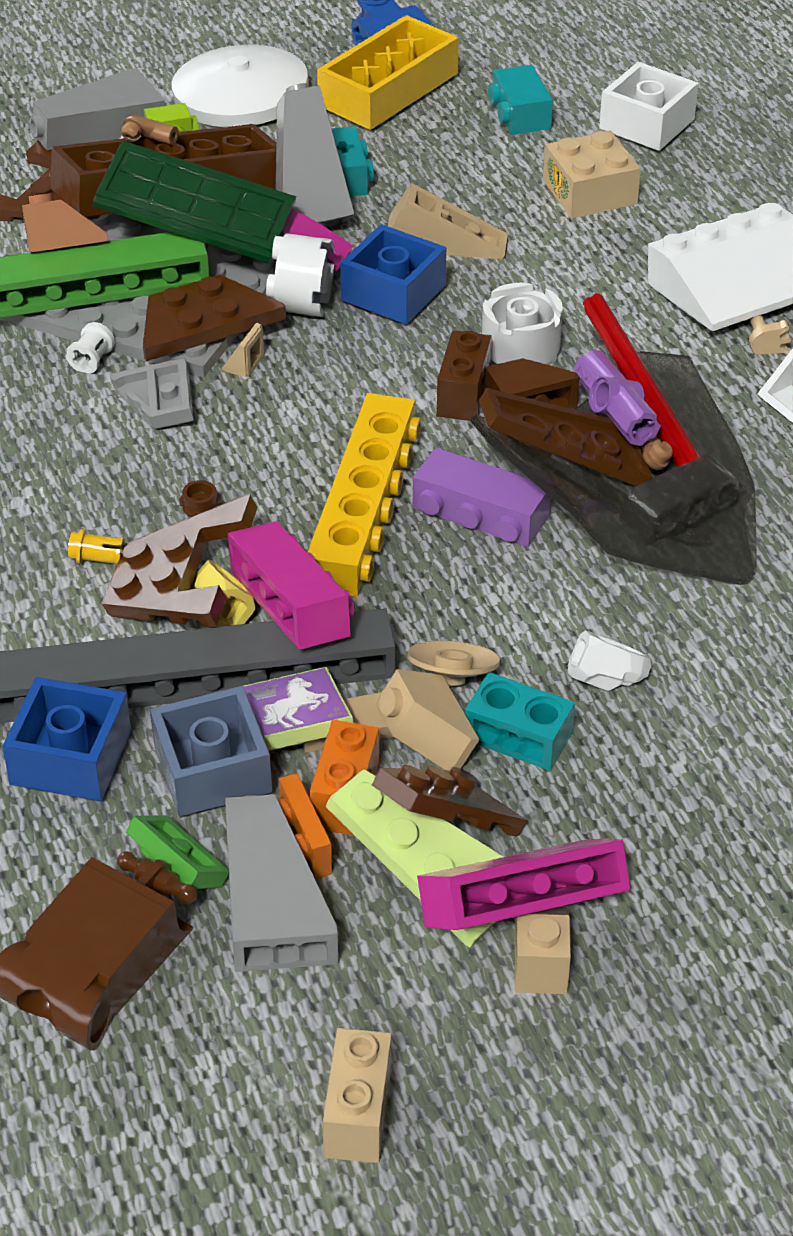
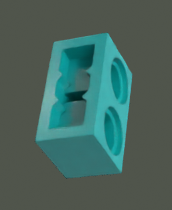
M488 672L465 708V715L479 738L476 745L549 771L552 770L573 734L574 701Z

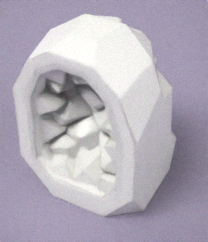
M585 630L579 635L569 658L567 673L579 681L610 691L621 684L630 686L648 677L651 660L646 654L634 648Z

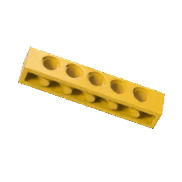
M372 393L366 394L307 552L314 556L315 561L325 571L330 572L333 580L343 590H347L354 597H358L363 581H371L374 569V556L372 554L373 552H380L384 540V527L382 525L383 523L390 524L394 509V499L392 496L400 495L403 484L402 468L408 469L411 463L412 444L410 443L411 441L418 442L421 418L415 417V400Z

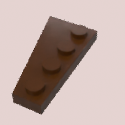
M489 388L485 389L479 399L489 428L496 432L508 435L644 490L653 478L649 467L643 460V454L639 445L630 444L610 418Z

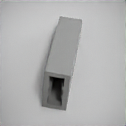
M133 68L34 101L33 116L29 120L32 136L37 138L46 150H51L52 146L119 139L122 136L121 128L124 125L123 121L128 116L138 115L145 117L144 109L165 106V99L137 68Z
M306 83L295 84L286 88V92H284L277 103L276 190L297 196L293 210L325 227L347 223L354 215L320 85L308 87Z
M275 794L225 798L235 972L339 964L337 925Z

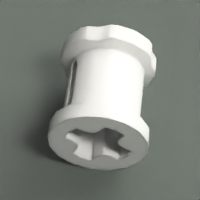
M90 322L83 327L81 338L78 342H73L67 348L66 359L75 370L92 374L98 369L102 355L109 353L113 349L115 337L103 324Z

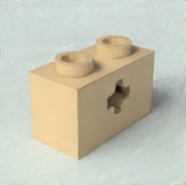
M337 1028L323 1116L324 1158L379 1163L391 1076V1033Z

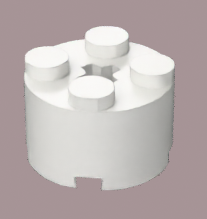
M288 233L284 237L276 236L273 242L272 258L277 260L275 274H269L266 296L282 302L286 306V312L323 317L325 313L320 303L329 302L334 275V264L327 263V253L335 254L334 241L332 239Z
M511 283L497 287L491 292V298L488 301L485 299L483 303L482 334L492 335V361L500 364L525 358L547 365L556 362L557 354L560 350L563 306L560 298L553 291L545 288L544 294L534 291V284Z

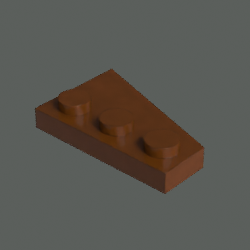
M406 764L402 768L380 767L372 783L373 787L408 811L448 821H453L455 816L469 821L477 828L489 830L491 824L494 823L504 833L515 837L521 834L528 821L477 787V778L458 767H452L450 771L434 766H428L427 769H417Z

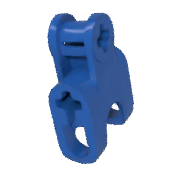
M357 0L358 5L362 8V13L357 19H353L351 24L352 36L356 45L405 15L434 27L433 23L416 5L400 8L394 0Z

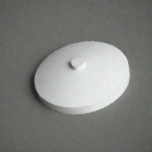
M263 45L223 47L200 54L178 69L172 80L173 99L175 104L186 103L190 115H196L198 122L218 127L247 124L258 125L277 119V103L284 92H286V88L300 83H306L309 87L308 71L305 64L297 56L279 48Z

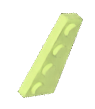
M365 769L333 794L325 806L420 901L417 875L503 857L444 819L408 811L373 787L372 783L376 776ZM498 921L451 931L470 948Z

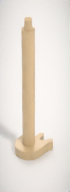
M762 315L749 319L753 328L749 337V343L756 355L789 352L785 343H790L791 338L787 332L789 326L786 320L766 324Z

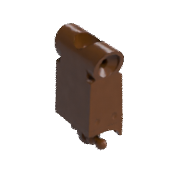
M129 851L119 854L117 857L118 867L121 870L132 872L135 876L134 880L91 857L26 931L25 940L8 946L0 953V998L22 1011L48 1019L57 1032L86 1049L94 1051L102 1042L110 1026L113 1014L117 1015L193 930V926L177 918L174 901L167 898V896L174 895L182 903L191 904L196 900L198 892L193 885L184 884L179 881L178 874L171 871V865L161 859L156 861L148 858L140 860Z

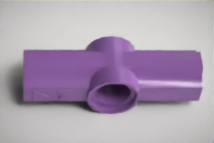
M591 350L588 354L579 357L573 370L580 377L579 382L589 393L591 409L596 413L606 414L630 444L642 446L646 441L655 438L661 425L656 420V413L644 401L642 385L637 381L627 380L602 351Z

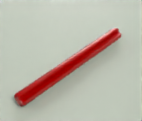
M595 293L591 297H586L583 301L584 311L622 375L627 380L637 381L642 385L644 401L656 413V420L661 425L658 435L662 442L666 441L672 447V459L681 474L686 478H692L694 475L700 474L704 469L701 457L603 295Z

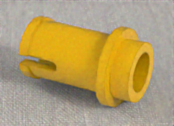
M81 529L79 533L71 532L68 543V558L76 559L78 564H82L83 560L117 565L125 545V538L87 534L85 529Z

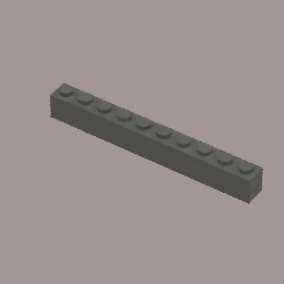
M387 608L354 612V616L350 618L351 636L301 650L294 645L274 621L0 651V723L15 721L35 677L126 692L129 708L171 704L242 685L327 667L335 684L392 678L395 673V643Z

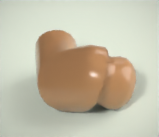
M138 115L128 116L123 121L124 125L121 128L122 136L130 142L138 141L140 136L174 145L179 135L176 126Z
M658 434L655 438L646 441L642 446L640 445L643 452V460L651 469L662 470L670 462L673 454L672 447L666 441L661 442Z

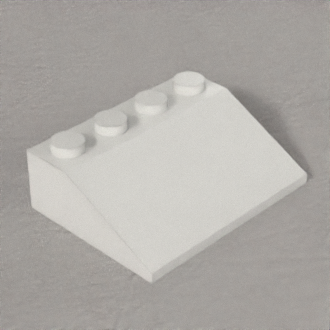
M765 203L757 209L745 213H734L726 219L714 223H703L696 226L695 229L680 234H668L661 240L648 243V284L711 331L793 304V214L783 209L779 204Z

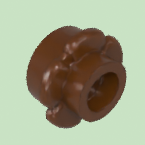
M196 480L188 483L183 488L179 499V505L183 507V512L191 517L218 507L221 504V496L217 492L215 485L205 480Z

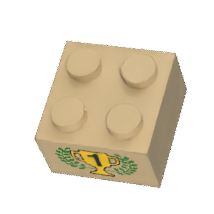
M597 131L592 135L563 138L560 141L545 144L543 181L570 218L638 204L641 168L612 131Z

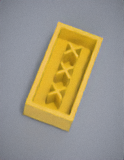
M408 15L403 16L317 69V86L320 85L326 110L369 130L375 128L458 74L459 37Z

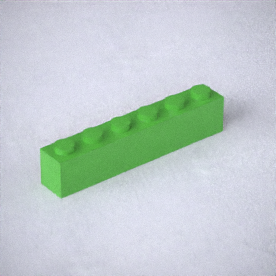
M166 232L0 257V318L152 295L171 287H179L200 281L202 278L209 277L208 254L204 242L174 232Z

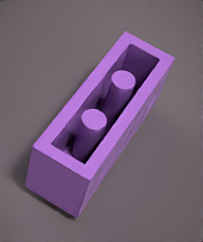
M435 447L413 476L412 508L428 515H434L461 524L466 528H473L497 536L505 541L529 547L550 516L552 485Z

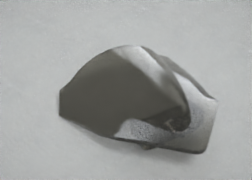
M637 352L700 458L677 467L672 457L668 465L662 470H653L649 467L653 478L638 486L496 432L489 428L485 417L474 415L470 420L488 443L547 495L571 513L607 554L651 567L731 584H749L754 579L757 568L755 483L735 436L688 355ZM589 398L574 409L609 418L606 414L594 412L589 405Z

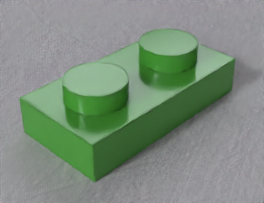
M167 815L133 816L126 833L140 845V851L146 857L154 861L161 859L169 863L172 867L171 871L178 874L179 881L184 884L193 885L196 890L221 888L229 874V869Z

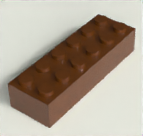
M255 124L179 132L178 139L174 145L140 136L139 140L135 142H130L123 138L51 147V189L65 203L88 220L98 219L101 215L113 214L92 205L96 191L123 141L276 190V142Z

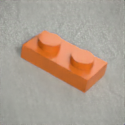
M295 773L279 778V799L277 800L314 878L319 879L332 875L331 842L298 774Z

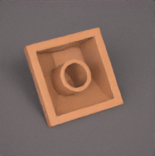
M52 193L29 196V204L22 205L29 252L108 241L106 232L64 201H53Z

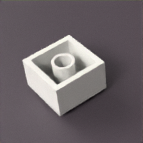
M637 62L602 91L599 129L612 131L617 136L660 151L695 120L699 83Z

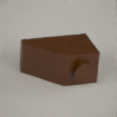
M525 358L485 367V389L489 388L570 409L577 408L580 377L576 372Z

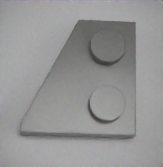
M185 358L110 374L113 388L153 429L194 421L189 369Z

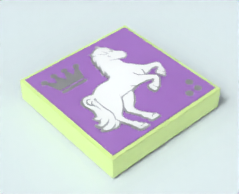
M327 667L243 686L268 751L326 738L332 720L353 723L352 715Z

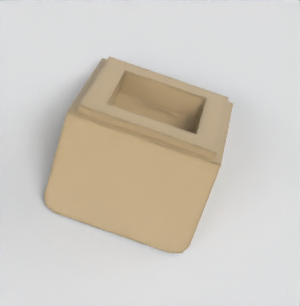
M256 323L221 368L223 371L247 377L252 373L264 357L262 324Z

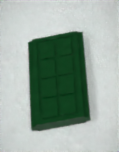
M123 141L96 191L92 206L270 263L274 239L276 236L282 237L297 196Z

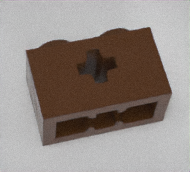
M452 330L437 378L436 417L477 421L481 407L479 399L485 389V367L491 365L492 335L478 334L473 331L462 332Z

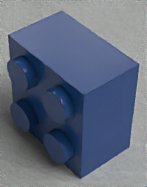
M380 224L340 262L341 300L407 325L446 285L447 247Z
M35 677L2 745L9 785L102 801L131 734L127 693Z

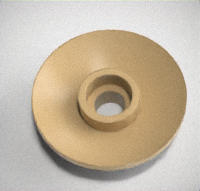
M457 641L418 643L408 649L407 655L411 663L425 671L443 675L447 684L452 686L465 684L466 677L479 676L494 671L499 667L500 657L494 651L479 645Z

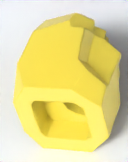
M208 560L197 572L195 589L220 585L227 597L216 627L245 624L255 610L253 596L230 572L217 563Z

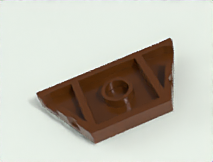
M221 274L205 277L200 281L179 287H171L162 292L149 295L143 339L144 359L147 362L251 330L256 323L265 326L286 319V306L280 301Z

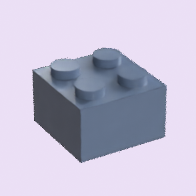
M243 685L150 709L155 750L179 817L225 805V798L244 797L247 795L259 796L273 792L270 754Z

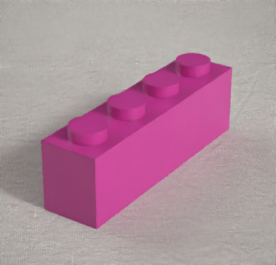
M278 521L228 533L231 573L299 650L351 636L350 618L354 616V604L351 595L333 580L330 572L325 571L315 561L314 556L310 552L307 553L298 543L296 537L290 535Z
M585 839L417 875L425 927L460 930L630 890L623 839Z

